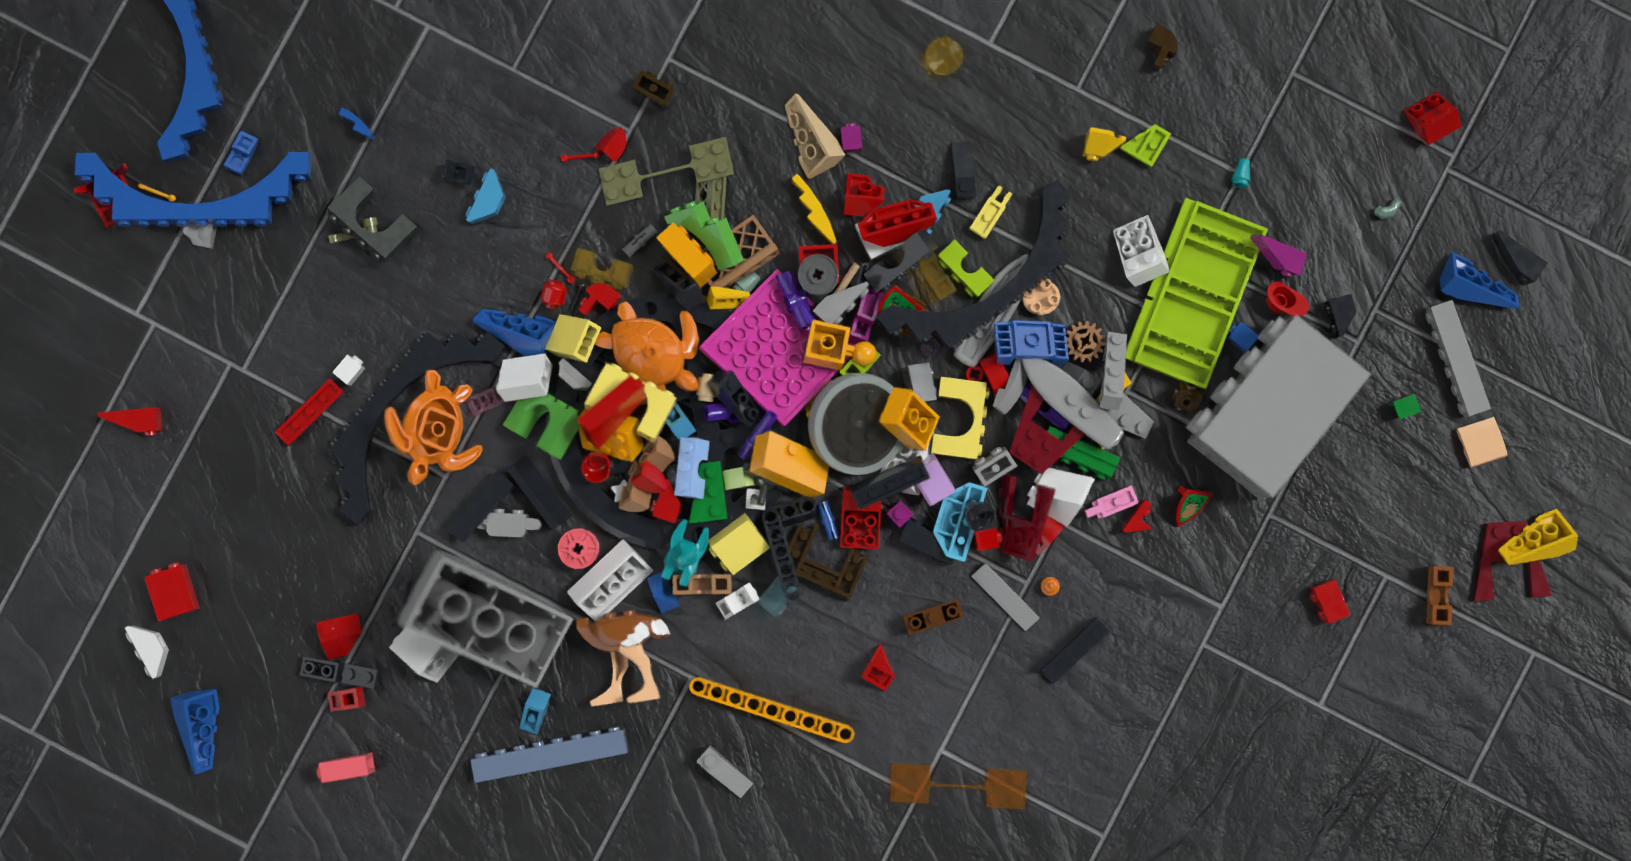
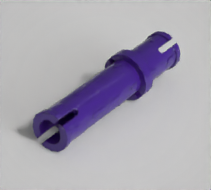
M768 410L753 433L746 438V443L738 452L742 459L749 460L753 453L756 436L768 432L778 418L776 413Z

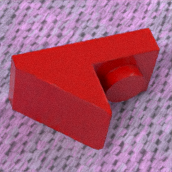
M1144 499L1121 531L1126 533L1153 529L1141 520L1142 517L1146 518L1152 509L1149 507L1152 503Z

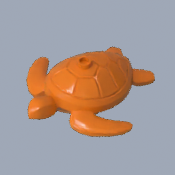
M628 302L619 304L617 314L622 321L614 324L612 334L606 332L599 333L595 345L613 349L616 361L623 372L627 374L629 372L634 373L641 381L645 383L646 381L652 382L661 391L666 390L665 384L675 381L676 385L685 391L698 390L697 378L690 371L683 369L684 360L694 358L698 351L699 337L692 316L687 311H681L680 313L682 341H680L677 335L663 323L653 319L636 318V314ZM645 398L640 404H647Z
M435 370L426 371V391L412 401L404 416L402 427L395 410L392 407H388L385 410V425L391 442L402 454H408L414 460L407 474V478L412 485H417L425 479L428 474L429 464L437 463L442 470L448 472L459 471L474 463L483 450L482 445H475L461 453L453 454L460 442L463 431V417L459 405L468 399L473 390L468 384L457 386L451 392L446 386H440L441 377Z

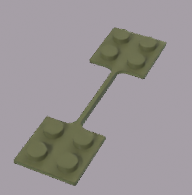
M726 137L689 146L692 160L687 165L643 176L639 175L635 160L599 168L606 206L643 197L641 181L643 179L690 167L695 171L697 183L733 175L734 171Z

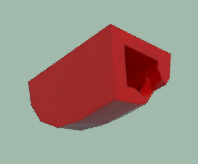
M622 127L610 130L595 146V149L601 154L604 152L611 161L616 162L626 147L627 138L625 131Z
M646 460L640 465L641 471L637 476L634 475L631 480V484L646 492L661 493L667 489V483L662 472Z

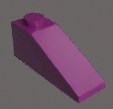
M1251 235L1250 239L1272 267L1281 271L1282 276L1292 278V275L1301 276L1307 253L1264 235Z

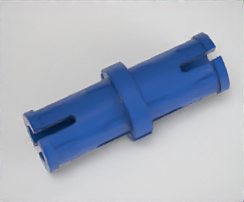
M828 501L823 502V505L822 503L816 504L822 518L821 524H824L828 536V541L833 540L834 537L835 539L839 538L840 535L835 524L836 519L832 516Z

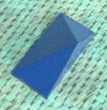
M663 572L647 578L661 613H665L680 605L676 596L673 595V589L669 580L661 577Z

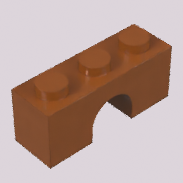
M1428 566L1426 624L1452 625V606L1449 604L1448 594L1450 587L1453 586V567Z

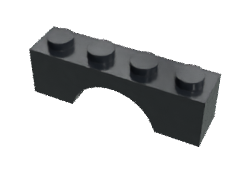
M925 228L903 242L905 256L901 264L896 265L883 260L864 273V276L876 293L881 290L886 292L894 286L892 282L896 279L900 281L907 276L906 272L909 269L913 271L921 265L919 261L922 259L926 261L934 255L933 251L938 246Z

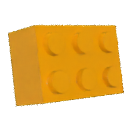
M673 222L656 237L663 248L698 283L700 288L717 274L714 268L716 264L713 262V259L706 252L703 253L704 251L701 249V246L694 238L692 239L682 225L677 226Z
M893 387L879 422L907 448L926 451L940 416L912 390Z
M585 409V410L581 413L580 417H581L582 415H584L588 410ZM628 416L599 450L585 438L581 427H579L582 447L633 462L644 448L642 437L637 435L639 421L637 418Z

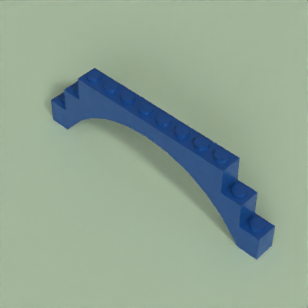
M164 0L176 20L182 35L186 55V79L181 102L172 122L157 141L162 160L166 163L189 157L188 151H190L188 141L184 139L206 132L204 127L207 126L206 119L201 114L223 108L221 104L223 96L216 87L218 79L215 72L212 73L211 70L213 62L211 56L206 53L205 48L208 46L205 37L201 36L200 29H202L199 18H196L195 15L197 8L194 0Z
M289 152L269 175L253 187L232 197L197 204L166 202L140 193L127 186L112 174L96 153H76L75 176L84 183H92L94 180V198L102 205H111L113 202L112 220L120 227H130V225L149 227L150 224H157L159 227H168L169 224H177L179 227H187L188 224H196L199 227H206L208 224H215L219 227H225L227 224H235V226L239 227L254 224L255 226L262 227L266 226V224H272V202L275 204L291 202L292 180L296 182L311 180L312 157L309 152Z

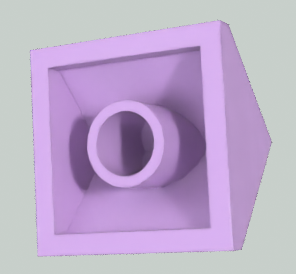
M931 453L923 461L930 479L917 484L930 506L956 491L934 453Z

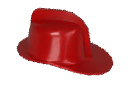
M1274 282L1268 286L1266 302L1273 312L1277 314L1287 313L1292 316L1297 315L1298 317L1308 312L1309 303L1301 293L1281 282Z

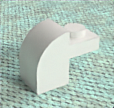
M748 583L718 601L716 605L726 620L758 601L759 597L756 590Z

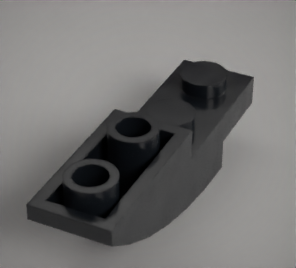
M303 656L300 676L377 689L380 675L379 669Z

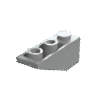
M864 282L826 296L813 310V313L823 322L838 325L843 319L841 315L845 311L849 313L856 306L854 302L857 298L860 297L862 299L869 292L867 289L869 284Z

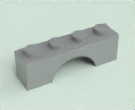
M1108 332L1103 352L1105 366L1099 408L1119 411L1123 399L1127 334Z

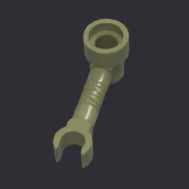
M376 217L361 220L364 230L374 233L378 232ZM345 232L328 236L330 243L355 238L348 236Z

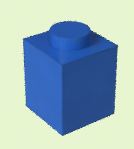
M1240 322L1230 327L1229 335L1226 339L1245 353L1258 339L1259 335Z

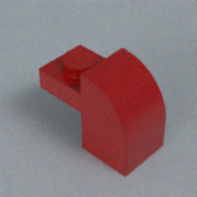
M602 283L593 284L585 290L591 296L589 298L585 297L581 301L579 311L587 316L598 302L606 309L611 310L621 300L622 296L609 285Z
M995 353L980 360L979 363L996 398L998 389L1006 388L1009 375L1003 364H997Z
M1047 516L1036 550L1037 555H1040L1053 542L1065 525Z
M363 687L327 693L330 712L366 706Z

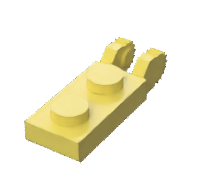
M998 186L992 197H989L969 230L983 239H986L1006 208V203L1012 196V193L1008 192L1002 203L996 201L997 195L1002 191L1001 186Z

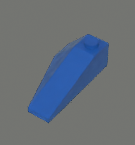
M1451 252L1440 277L1441 291L1444 294L1467 301L1513 309L1519 308L1518 294L1501 282L1492 281L1484 270L1480 272L1472 267L1473 262L1469 259Z
M217 690L192 691L171 697L174 719L193 773L199 774L213 769L215 752L213 741L214 733L217 732V726L215 725L216 715L219 714L220 708Z

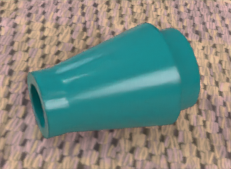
M1245 158L1239 159L1231 179L1233 186L1237 188L1248 187L1250 183V160Z

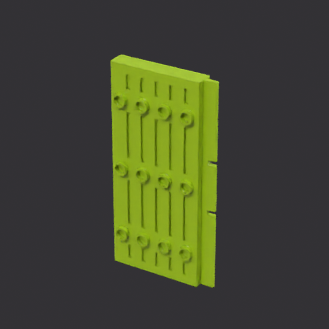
M1185 198L1164 250L1170 272L1153 279L1147 294L1148 297L1153 299L1152 301L1145 299L1127 345L1125 359L1205 390L1260 251L1250 237L1251 235L1266 236L1268 229L1201 202Z

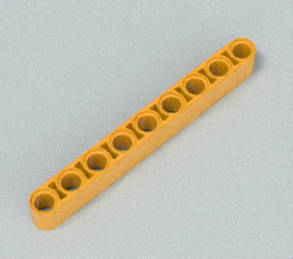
M696 677L689 686L690 691L697 696L842 743H848L854 738L853 728L848 724L706 678ZM695 681H701L704 684L702 691L694 689L693 684ZM712 688H721L722 695L714 697L712 695ZM738 693L741 697L740 702H731L730 695ZM750 699L758 700L759 707L751 709L748 701ZM775 705L778 710L775 715L768 714L767 706ZM787 711H793L796 714V718L793 721H788L785 718ZM805 717H812L814 719V724L811 727L803 724ZM826 722L833 726L832 731L829 733L823 732L821 728ZM846 728L851 731L849 738L843 739L840 736L842 729Z

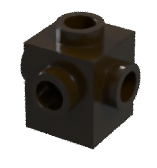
M1179 382L1177 388H1174L1171 393L1174 407L1182 412L1196 413L1203 398L1201 389L1196 388L1191 383L1184 384Z

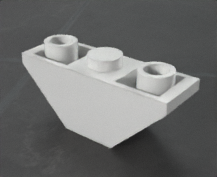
M127 626L125 628L127 631L125 633L130 643L134 644L136 656L144 662L146 674L149 677L151 676L152 679L160 677L169 651L161 634L137 626Z

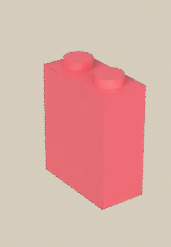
M372 752L326 760L319 763V767H317V776L321 779L322 783L369 775L375 772Z

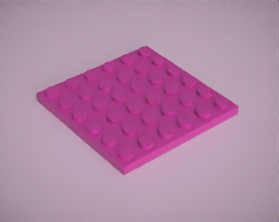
M777 269L699 349L721 370H732L749 396L766 412L771 410L776 413L778 417L776 421L784 428L839 370L803 363L810 327L800 330L792 311L790 312L784 302V294L776 279L782 273ZM808 298V306L815 320L823 322L813 313L817 306ZM845 356L843 366L849 361L851 357Z

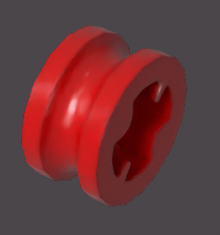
M969 367L966 371L967 380L979 382L983 378L981 367ZM974 369V371H979V378H971L969 376V374L972 373L970 372V370Z

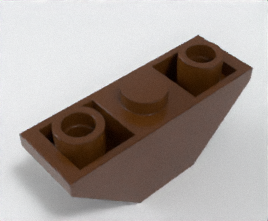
M959 599L911 613L903 616L908 634L911 635L962 619L964 615Z

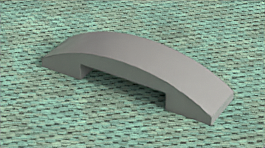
M1021 359L1015 360L1006 388L998 389L993 407L1002 414H1006L1013 407L1027 382L1028 375Z

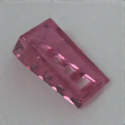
M496 386L467 399L473 416L507 404L509 401H504L500 394L501 400H497L494 393L497 391ZM489 394H491L493 398V404L490 403V400L488 398ZM481 397L485 398V401L487 403L486 407H484ZM476 399H477V401H478V403H479V406H480V408H481L480 410H477V409H476V406H475V403H474V400H476Z

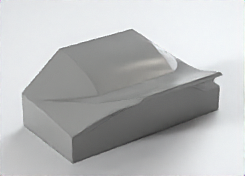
M188 224L187 227L183 228V234L191 240L193 245L212 249L217 226L215 224H208L206 227H199L196 224Z
M565 359L559 362V376L572 388L582 391H589L592 388L593 384Z

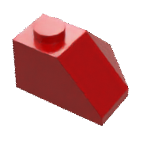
M848 173L844 214L851 216L866 215L884 203L885 188L881 185L876 186L867 175Z
M358 613L316 623L320 643L328 660L347 656L356 640L362 634Z

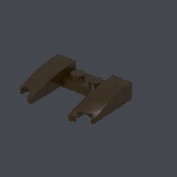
M813 523V528L801 529V524H799L789 545L797 577L850 600L869 554L867 553L864 556L858 548H851L841 573H838L805 558L820 524ZM784 569L783 572L790 574L791 570Z

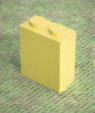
M559 315L545 350L561 358L587 363L601 327L587 319Z
M745 513L708 540L710 544L708 549L715 558L718 556L721 559L720 564L726 572L729 570L733 575L770 548L767 540Z

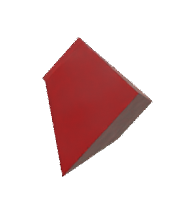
M880 643L860 676L886 691L896 675L893 673Z

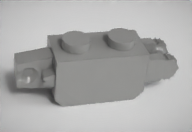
M493 509V513H490L477 528L486 530L490 536L524 537L528 530H539L543 524L540 519L528 518V514H523L524 510H512V514L504 513V509Z

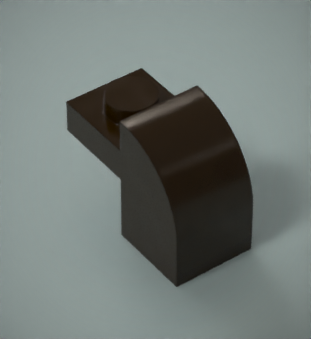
M1156 24L1146 45L1159 51L1152 66V69L1159 71L1161 67L1165 68L1169 60L1167 55L1172 58L1176 55L1178 42L1175 35L1169 29Z

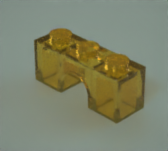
M577 248L571 270L575 272V276L584 279L586 276H589L596 283L604 284L605 281L611 283V287L622 290V287H628L634 269L632 264L614 259L613 265L609 270L600 271L596 268L598 255L594 252Z
M935 253L926 261L924 259L919 261L921 265L918 269L938 302L956 292L948 275L940 267Z

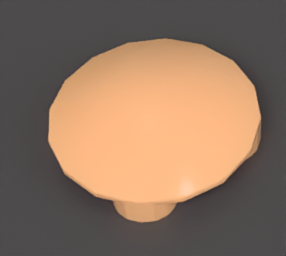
M1049 279L1045 281L1039 280L1036 283L1038 286L1030 293L1026 290L1023 293L1022 300L1026 309L1031 313L1045 315L1057 308L1060 302L1059 289Z

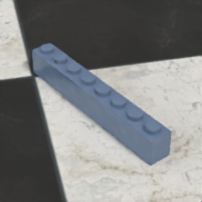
M617 726L608 728V732L601 733L600 730L589 732V736L582 737L581 734L571 735L569 740L563 741L562 737L551 739L549 744H544L543 741L532 743V747L525 748V745L513 747V751L506 752V749L495 750L492 755H487L486 752L475 754V758L471 759L474 782L477 783L625 754L629 750L625 729H620Z

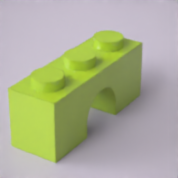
M954 239L938 255V263L943 269L946 270L948 268L953 273L951 277L958 284L961 282L966 287L964 290L969 296L978 298L995 280L982 267L975 273L965 272L961 267V261L967 256L968 252Z

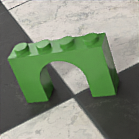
M548 393L546 396L517 400L503 426L527 439L537 420L544 413L550 412L548 427L537 446L561 459L580 427L577 421L580 418L577 415L579 411L570 406L566 409L567 404L558 399L554 402L556 398Z

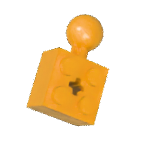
M812 320L803 363L841 371L845 356L852 357L860 366H868L875 361L877 352L871 343L865 341L859 342L855 346L848 345L850 327Z

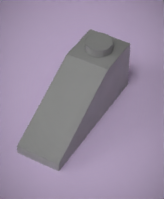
M711 745L696 761L740 798L754 784Z

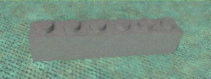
M1453 300L1426 309V320L1432 325V337L1435 342H1438L1440 348L1438 353L1441 360L1445 362V373L1451 379V390L1453 395L1457 396L1459 402L1457 407L1460 414L1468 417L1491 409Z

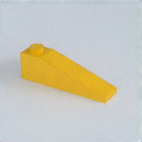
M1554 509L1538 516L1534 523L1530 526L1527 525L1522 533L1510 539L1499 548L1498 552L1508 565L1559 557L1576 550L1578 534L1559 510Z

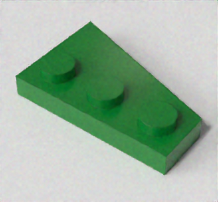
M721 461L701 463L699 477L705 480L703 499L694 498L689 523L728 519Z

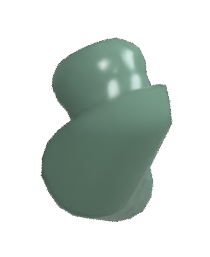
M1394 198L1388 207L1382 208L1378 206L1374 213L1380 219L1392 218L1402 202Z

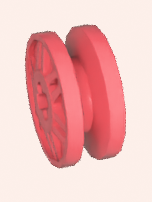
M583 528L572 529L560 538L558 554L561 561L568 567L582 569L591 565L597 559L599 542L596 536L589 530ZM577 543H579V546L583 545L581 554L574 550L577 547Z

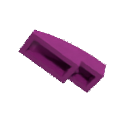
M869 285L867 288L869 292L862 299H859L850 324L848 342L855 345L863 341L868 342L884 290L876 293L873 287Z

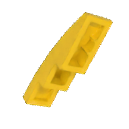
M796 174L792 178V182L803 193L799 199L811 212L807 219L831 244H837L831 224L820 202L808 185Z

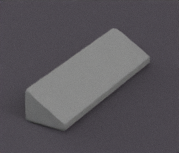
M986 563L971 576L1025 631L1040 618Z

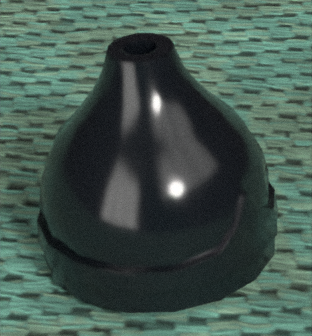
M972 499L967 500L965 519L969 528L979 531L989 526L995 518L993 509L984 502Z

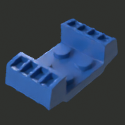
M1019 320L995 322L994 324L997 364L1010 365L1013 359H1045L1055 366H1062L1069 360L1065 325L1053 324L1047 321Z

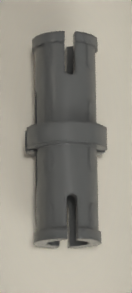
M649 223L638 235L635 234L634 239L622 250L630 258L642 246L645 247V243L658 231Z

